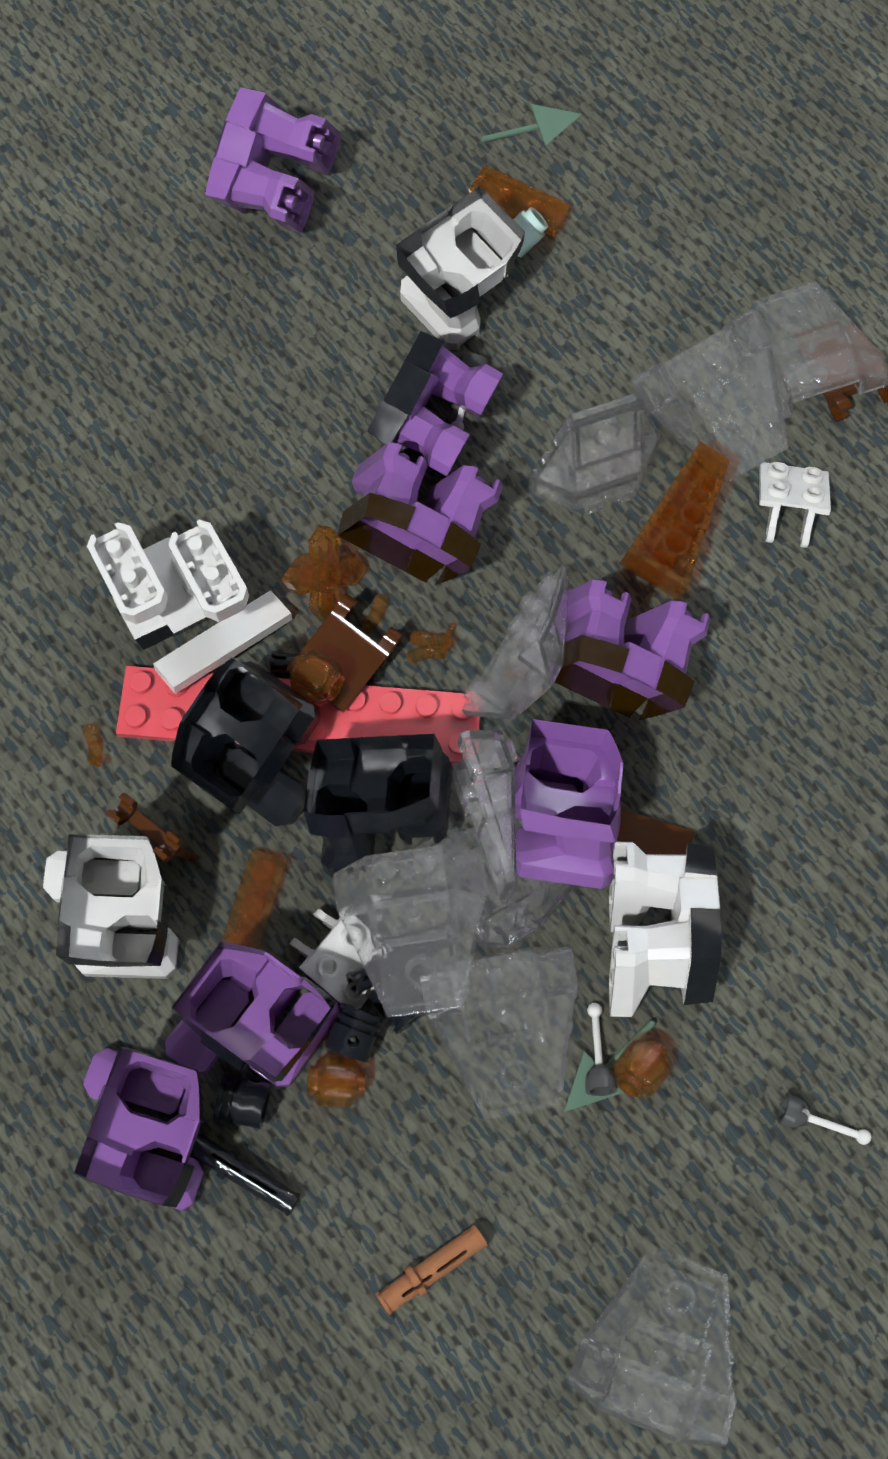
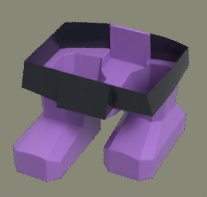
M420 331L367 432L384 445L388 442L399 443L404 447L422 453L429 467L448 476L470 434L454 425L445 423L425 408L431 395L462 408L480 419L503 373L487 364L470 368L444 347V340Z
M220 942L171 1007L172 1012L181 1021L165 1041L166 1055L178 1064L197 1069L198 1074L208 1073L216 1060L221 1057L239 1071L247 1064L250 1065L252 1070L276 1088L291 1086L330 1032L334 1021L339 1019L336 1016L339 1012V1006L335 1000L306 977H300L266 951L235 943ZM232 976L230 980H221L222 978ZM303 988L311 991L302 994L277 1030L274 1031L276 1021L298 991ZM253 991L254 1001L249 1006V994ZM203 1003V1005L200 1007V1009H199V1010L197 1011V1013H196V1010L198 1009V1007Z
M119 1047L118 1051L106 1048L95 1053L83 1085L90 1098L98 1101L85 1134L87 1138L74 1173L88 1182L162 1206L184 1211L195 1205V1198L202 1178L205 1175L200 1161L190 1157L200 1125L204 1123L198 1070L127 1047ZM125 1101L170 1116L176 1113L178 1115L166 1122L130 1110ZM158 1147L180 1154L183 1157L182 1163L147 1152V1150Z

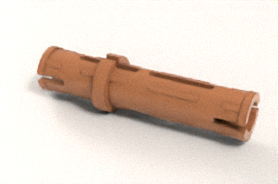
M473 1224L465 1232L412 1268L410 1265L404 1269L405 1274L375 1294L390 1316L395 1310L418 1294L420 1297L424 1296L429 1286L456 1269L474 1254L486 1248L488 1244L478 1228Z

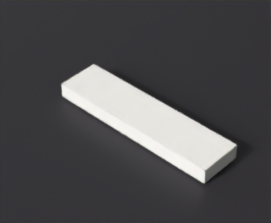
M270 590L246 605V608L241 612L217 623L153 663L154 669L176 694L221 666L231 656L235 657L290 622L292 614Z

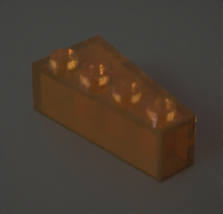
M700 441L619 564L655 588L679 601L689 588L691 575L701 551L700 547L705 532L708 529L712 510L717 501L730 460Z

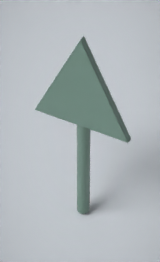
M530 104L536 121L535 124L482 136L480 140L482 143L539 129L543 141L547 145L582 114Z
M653 1019L649 1020L605 1066L612 1069L655 1026L656 1022ZM583 1051L564 1112L624 1093L617 1086V1092L611 1095L591 1096L586 1094V1074L595 1066V1062L585 1051Z

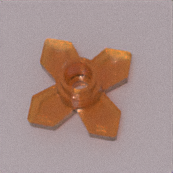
M319 525L308 540L309 553L300 555L294 560L282 577V582L293 593L300 595L310 593L309 610L319 620L325 621L340 600L339 586L357 585L367 568L357 556L350 554L339 556L341 538L331 527Z

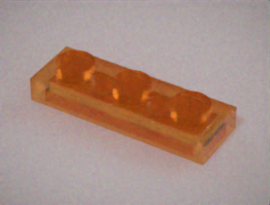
M486 165L483 166L469 188L470 193L478 186H481L512 218H515L523 210L527 211L530 207L534 208L542 215L549 226L544 233L556 237L570 214L571 205Z
M251 850L222 942L235 943L260 950L288 863L287 859Z

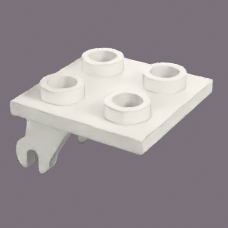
M760 462L759 505L770 507L765 542L773 543L782 505L805 509L800 547H808L815 513L830 515L831 502L828 471H822L816 467L801 468L787 466L781 462Z
M317 909L313 915L320 919L331 931L316 950L293 938L289 944L306 957V960L299 968L338 1003L341 1004L342 1002L361 1008L380 983L365 990L362 994L356 995L350 987L362 982L363 978L361 977L348 984L346 974L394 949L351 910L346 909L341 917L336 920L322 910Z

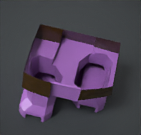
M388 442L357 466L352 484L354 490L363 498L343 511L337 536L425 583L444 566L445 568L435 585L453 579L471 569L481 546V543L475 537L482 513L498 502L503 488L501 482L498 479L495 480L491 488L485 484L483 478L476 476L477 467L463 465L433 485L429 490L425 505L417 501V496L428 466L427 461L423 456H420L416 464L409 461L410 457L408 455L399 453L401 444Z
M591 580L552 599L547 616L549 624L566 636L562 644L545 651L542 677L629 718L647 699V704L639 720L663 715L685 707L695 682L686 675L692 645L707 636L711 620L709 614H702L701 619L696 620L692 618L691 612L686 611L687 603L671 600L629 619L624 643V626L632 600L629 593H622L621 599L618 600L612 597L613 593L605 589L607 582Z

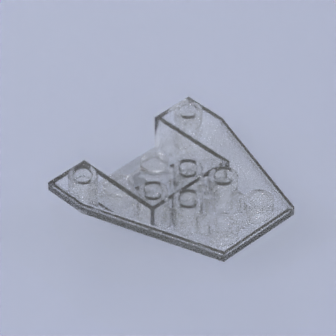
M563 564L554 574L548 572L538 584L537 591L534 593L530 590L523 597L518 605L521 611L509 623L506 629L508 632L479 679L475 678L464 693V696L468 699L461 712L465 715L515 720L554 685L565 661L570 574L568 566Z

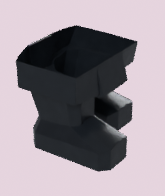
M231 656L209 678L180 721L172 752L171 767L239 814L246 806H249L274 826L293 824L304 809L307 786L281 767L294 747L305 744L320 722L319 706L257 663L252 661L242 663ZM217 768H219V775H220V776L217 775V772H216V769H217Z
M435 734L318 739L316 741L308 774L303 811L309 833L322 836L323 838L321 864L324 872L332 879H335L336 872L356 871L358 878H362L372 870L376 833H390L393 829L397 828L399 837L408 845H412V838L433 837L434 843L438 844L447 837L453 770L450 759L443 752Z

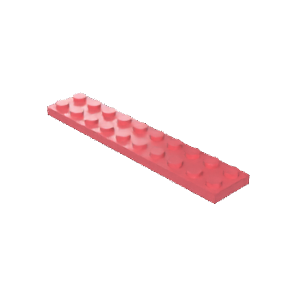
M126 666L116 735L126 738L175 742L180 721L214 673L206 674L175 694L154 668ZM278 678L319 706L321 715L320 722L305 744L296 745L292 751L314 753L318 739L435 734L443 752L449 757L452 765L476 766L482 695L366 685L343 713L300 680Z

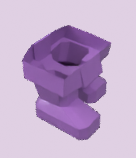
M240 87L225 120L210 170L205 195L220 204L244 214L247 208L265 210L282 227L302 233L313 204L314 191L298 178L269 169L268 166L272 155L298 161L309 169L328 176L339 148L341 133L327 119L313 114L297 119L282 111L281 107L266 93Z
M533 719L523 756L517 766L498 765L488 769L483 807L491 815L522 819L523 828H517L511 865V869L519 877L603 889L612 883L613 846L617 841L621 823L620 793L623 761L609 730Z

